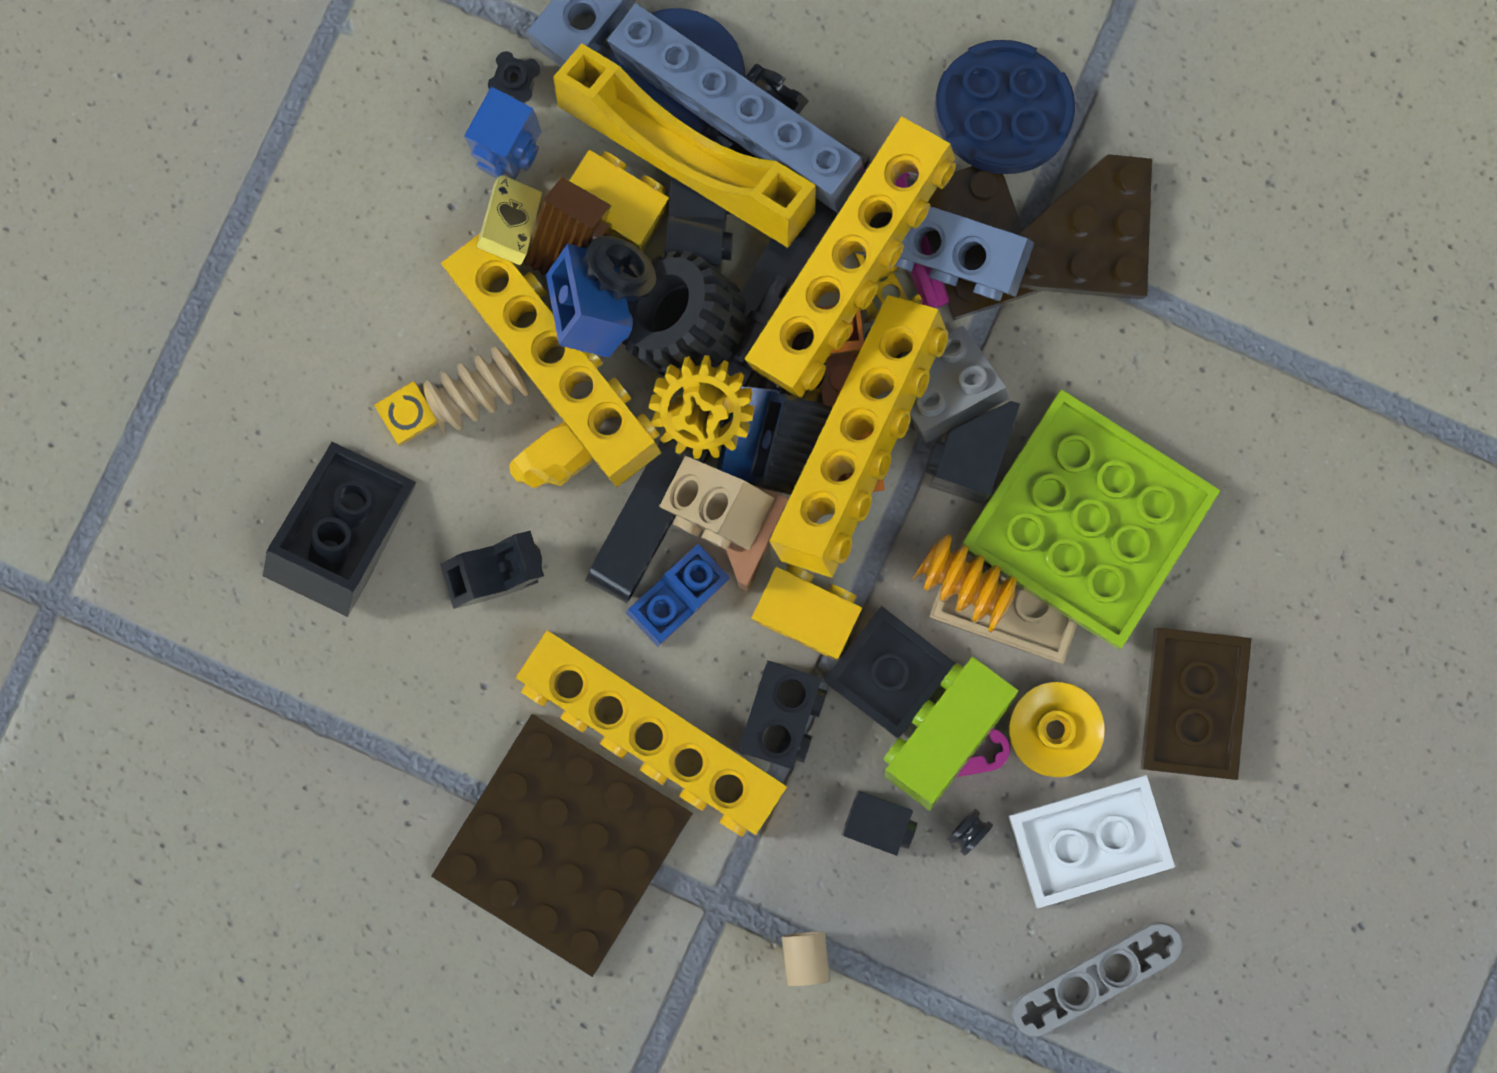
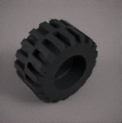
M671 251L667 253L665 259L660 255L651 259L656 272V284L647 297H641L635 303L627 300L629 313L633 318V325L629 337L621 343L626 346V350L631 355L663 377H665L667 367L670 364L676 366L681 371L684 358L688 356L693 360L695 366L701 365L705 355L710 356L711 367L718 368V363L722 359L727 361L733 354L730 349L734 343L739 344L742 337L739 329L746 323V315L741 312L746 307L744 298L739 295L740 289L729 278L693 252L684 251L681 254L678 251Z

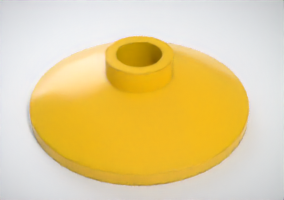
M1050 682L1032 688L1019 699L1010 717L1009 736L1014 752L1024 765L1044 776L1067 777L1081 772L1095 760L1104 741L1105 725L1099 706L1087 692L1069 683ZM1053 720L1060 722L1063 726V734L1058 739L1050 738L1046 732L1048 723Z

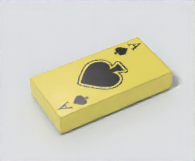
M501 175L498 177L492 189L477 248L521 265L527 254L542 192Z

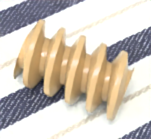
M496 346L491 347L492 362L489 364L480 355H475V371L473 372L462 363L457 364V380L451 378L445 371L441 372V388L439 389L429 380L423 381L426 400L445 436L447 435L445 422L450 423L458 431L463 429V413L472 421H479V405H482L492 414L497 412V396L509 406L514 404L513 388H516L525 397L530 396L528 388L510 353L505 355Z

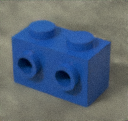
M491 86L464 137L471 150V156L478 160L476 166L480 170L495 178L505 174L516 180L521 169L527 171L533 164L539 150V146L535 143L542 131L532 107Z
M567 244L546 274L559 346L610 358L620 343L629 337L632 330L633 318L629 313L627 299L623 297L616 301L612 292L608 290L599 291V282L587 277L589 268L582 262L587 249ZM620 268L614 269L617 273L621 274Z

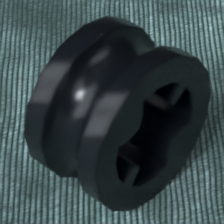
M977 809L971 811L947 838L951 844L953 842L960 844V852L964 856L993 827L990 821L982 822L979 819L980 812Z

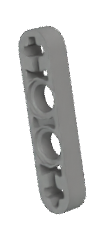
M1153 922L1146 924L1022 993L1015 999L1012 1005L1011 1015L1014 1024L1021 1032L1028 1036L1038 1037L1049 1033L1171 965L1178 959L1182 950L1180 935L1174 928L1164 923ZM1156 932L1162 937L1169 936L1171 941L1165 945L1167 954L1161 957L1158 953L1151 952L1143 956L1142 959L1148 963V966L1141 970L1138 958L1128 946L1135 942L1137 950L1141 951L1152 944L1150 937L1152 933ZM1114 954L1125 955L1130 963L1128 976L1120 981L1110 980L1104 971V964L1107 958ZM1081 977L1087 982L1089 993L1082 1003L1070 1004L1064 999L1062 988L1069 978ZM1052 988L1055 1000L1065 1009V1012L1057 1016L1056 1009L1052 1007L1041 1014L1043 1023L1039 1026H1035L1031 1021L1023 1023L1021 1017L1027 1013L1024 1005L1030 1001L1037 1007L1048 1003L1051 1000L1044 992Z

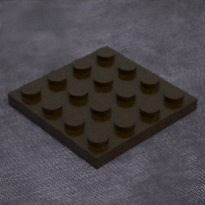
M531 714L431 877L593 977L693 812L536 715Z

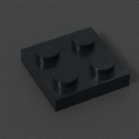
M881 606L823 682L898 739L911 724L922 706L935 693L956 663Z

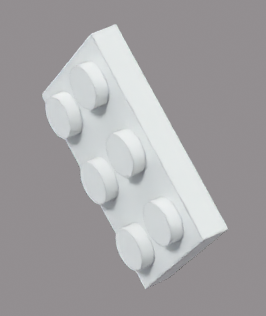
M1147 775L1008 816L1036 908L1045 907L1175 868Z

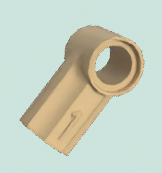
M801 932L782 936L787 986L815 985L830 981L825 932Z

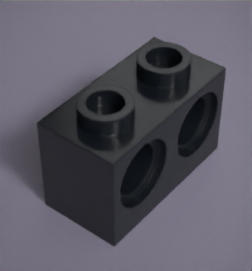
M767 660L738 752L790 769L793 768L795 760L804 763L813 737L804 733L810 715L819 718L827 694V690L819 688L822 678ZM794 680L804 687L805 699L801 705L789 708L779 701L777 692L783 682ZM770 726H783L790 733V745L782 753H772L763 744V734Z

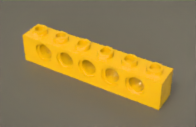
M903 116L900 117L745 357V360L754 371L798 398H802L807 389L812 391L817 387L826 371V366L823 365L833 348L839 350L847 341L852 330L850 322L859 308L862 310L866 309L874 299L878 290L877 280L885 268H893L899 260L904 249L902 241L911 227L917 229L926 218L930 209L928 201L936 188L942 189L950 181L955 171L956 163H954L955 156L949 142ZM906 172H914L919 175L917 181L910 187L900 188L895 185L898 177ZM880 212L893 214L890 223L885 227L872 228L869 226L871 219ZM854 252L866 254V259L860 267L855 269L844 267L845 259ZM828 292L840 294L839 302L833 308L828 310L818 308V302L824 294ZM803 332L814 334L813 342L808 348L804 350L792 349L793 340L798 334Z
M479 233L440 264L617 488L661 454L654 441L660 435L659 432L651 425L650 420L643 412L637 417L632 414L625 405L631 400V397L615 377L607 382L597 368L603 362L598 355L559 346L553 310L550 311L541 300L547 294L545 289L531 272L522 276L513 262L477 248L480 237ZM502 277L509 279L507 287L501 292H489V287L494 280ZM526 312L537 313L536 320L531 326L526 328L516 327L517 320L522 314ZM553 347L565 348V353L558 362L551 364L544 362V356L548 350ZM581 382L593 383L592 392L586 398L574 399L571 397L572 391L577 384ZM611 417L622 419L621 427L616 433L612 435L600 434V426L606 419Z
M890 295L886 296L769 540L782 562L833 578L839 563L843 564L847 560L852 548V535L859 521H864L869 514L872 504V492L878 480L884 479L889 471L891 452L898 438L901 439L905 436L909 428L910 411L916 398H921L927 390L931 366L935 358L941 357L946 349L948 331L945 328L939 309ZM907 351L910 352V353H909L908 355H906L905 357L895 358L897 355H899V354L902 353V352H907ZM891 391L887 397L876 399L881 393ZM872 432L866 439L856 440L861 434ZM853 473L849 479L837 482L841 475ZM834 514L829 521L816 524L822 516Z
M546 630L515 677L525 684L520 691L522 694L542 707L550 700L564 710L560 718L582 733L585 732L588 726L604 736L599 743L600 745L624 759L628 752L644 762L639 770L661 785H664L667 778L684 788L679 795L681 798L701 811L709 804L724 814L719 822L741 837L745 835L747 830L757 835L787 788L786 785L548 630ZM568 671L577 672L583 680V688L574 698L563 697L557 686L560 676ZM606 697L617 698L623 707L621 718L614 724L608 725L603 723L597 715V706ZM649 722L657 724L663 733L662 743L658 748L651 751L641 748L636 740L639 727ZM687 748L697 750L703 759L701 771L691 777L682 775L676 767L677 755ZM731 774L741 780L743 793L738 800L724 802L717 796L715 785L717 780L723 775Z

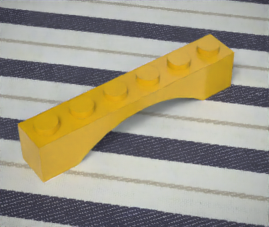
M583 43L579 45L553 76L559 108L787 248L815 214V184L777 161L759 159L738 153L699 134L655 102L619 65Z

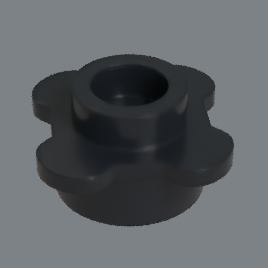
M501 52L496 57L497 69L494 77L488 81V88L490 89L492 86L523 103L528 102L532 98L534 78L540 74L539 64L534 59L524 61L514 58L511 52ZM517 74L518 79L511 81L510 75Z

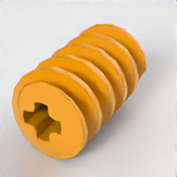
M946 534L935 542L914 574L911 582L924 573L926 578L923 590L928 592L938 584H941L940 601L945 602L954 594L958 595L956 611L960 613L972 604L974 606L972 621L977 623L983 617L989 615L988 632L992 633L1016 596L1014 591L1017 578L1011 575L999 583L1001 567L994 565L983 573L985 557L978 555L970 562H966L968 546L962 544L951 552L952 536Z

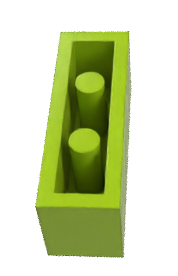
M973 656L964 667L958 662L952 667L941 683V686L946 689L936 704L928 700L922 706L912 721L918 728L907 742L899 737L883 758L889 764L885 769L884 777L929 811L935 806L981 743L1008 710L1019 691Z

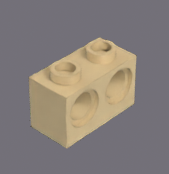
M685 456L659 507L676 516L672 523L673 525L698 537L701 529L705 531L701 537L716 546L727 550L730 544L734 543L750 550L775 498L742 479Z

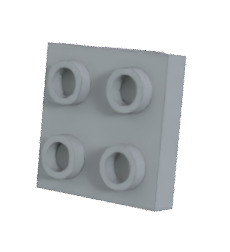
M964 326L948 333L946 349L941 357L935 358L929 371L930 379L927 390L921 398H916L910 411L911 419L909 425L916 435L920 434L924 441L928 443L1009 399L1006 386Z

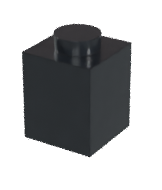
M857 790L841 835L897 856L900 847L909 849L918 822L910 820L913 810Z

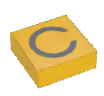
M415 381L374 404L399 446L438 424L427 400Z

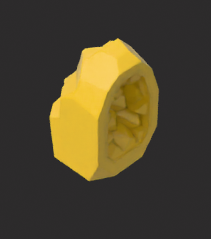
M562 422L524 449L511 461L509 469L510 474L518 484H525L535 489L545 484L562 486L589 466L594 460L569 427Z

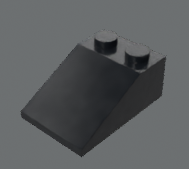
M331 442L266 550L263 577L348 617L368 583L415 488L416 482L339 444Z

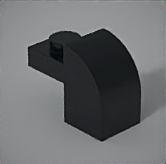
M531 531L514 534L493 546L460 553L440 564L453 609L488 601L539 583L538 579L544 577L542 555L538 546L534 544Z

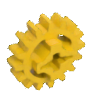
M705 355L701 365L695 366L693 360L688 356L684 358L681 371L676 366L670 364L665 373L666 379L658 377L653 389L656 394L651 396L649 409L656 411L653 414L651 425L654 427L664 426L660 440L664 443L675 439L677 441L676 453L680 454L686 447L693 448L694 459H699L703 449H709L711 455L714 458H718L721 445L724 444L733 451L737 446V436L746 438L748 435L750 424L747 421H752L755 409L754 406L749 404L753 391L752 388L740 389L744 378L741 372L733 376L727 374L729 362L724 360L718 368L711 367L710 356ZM683 386V395L677 396L675 402L671 403L673 394ZM733 412L731 420L721 428L719 425L720 420L728 419L729 413Z

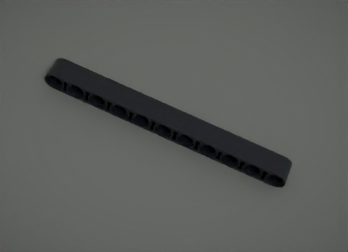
M840 142L861 157L864 169H866L870 157ZM815 198V214L788 248L773 238L770 239L740 294L745 300L746 307L741 312L746 315V318L750 310L756 311L774 274L788 279L779 294V298L787 284L790 285L791 282L794 283L838 215L837 212ZM747 320L745 325L739 329L742 335L749 324ZM733 344L732 348L730 349L731 352L734 351L737 344ZM729 358L727 360L729 362L727 374L733 376L741 372L744 375L741 387H747L755 372L742 367L745 359L742 363L736 364ZM722 359L718 363V365H720L725 359ZM726 419L720 420L719 425L721 428L725 426ZM675 439L664 443L661 440L659 441L657 447L661 454L646 465L585 579L586 582L625 603L629 602L676 517L659 506L684 457L687 456L694 459L693 448L686 447L680 454L675 452L677 445ZM703 449L700 458L694 460L705 464L710 455L709 449Z

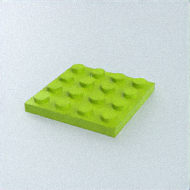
M1061 389L962 544L968 546L969 555L974 558L978 555L984 556V564L991 568L994 565H998L1001 567L1000 575L1005 578L1011 575L1017 578L1016 585L1117 650H1120L1221 490Z

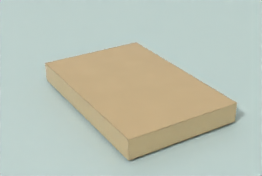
M959 529L952 552L960 547L969 531ZM967 553L966 562H970L974 557ZM983 564L982 572L985 573L990 567ZM999 575L998 582L1001 583L1007 578ZM940 584L929 615L930 619L1061 665L1064 664L1077 627V623L1016 585L1014 600L996 628L990 633L988 632L989 615L974 623L972 621L974 606L971 604L960 613L957 612L958 595L954 594L945 602L940 601L942 589Z

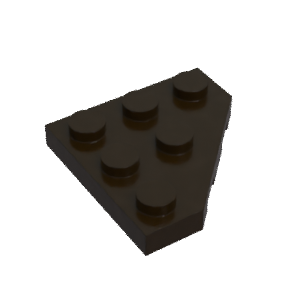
M1112 154L1104 156L1075 184L1051 203L1035 220L1021 230L1017 235L1030 239L1034 242V246L1019 289L1143 299L1147 297L1152 158Z

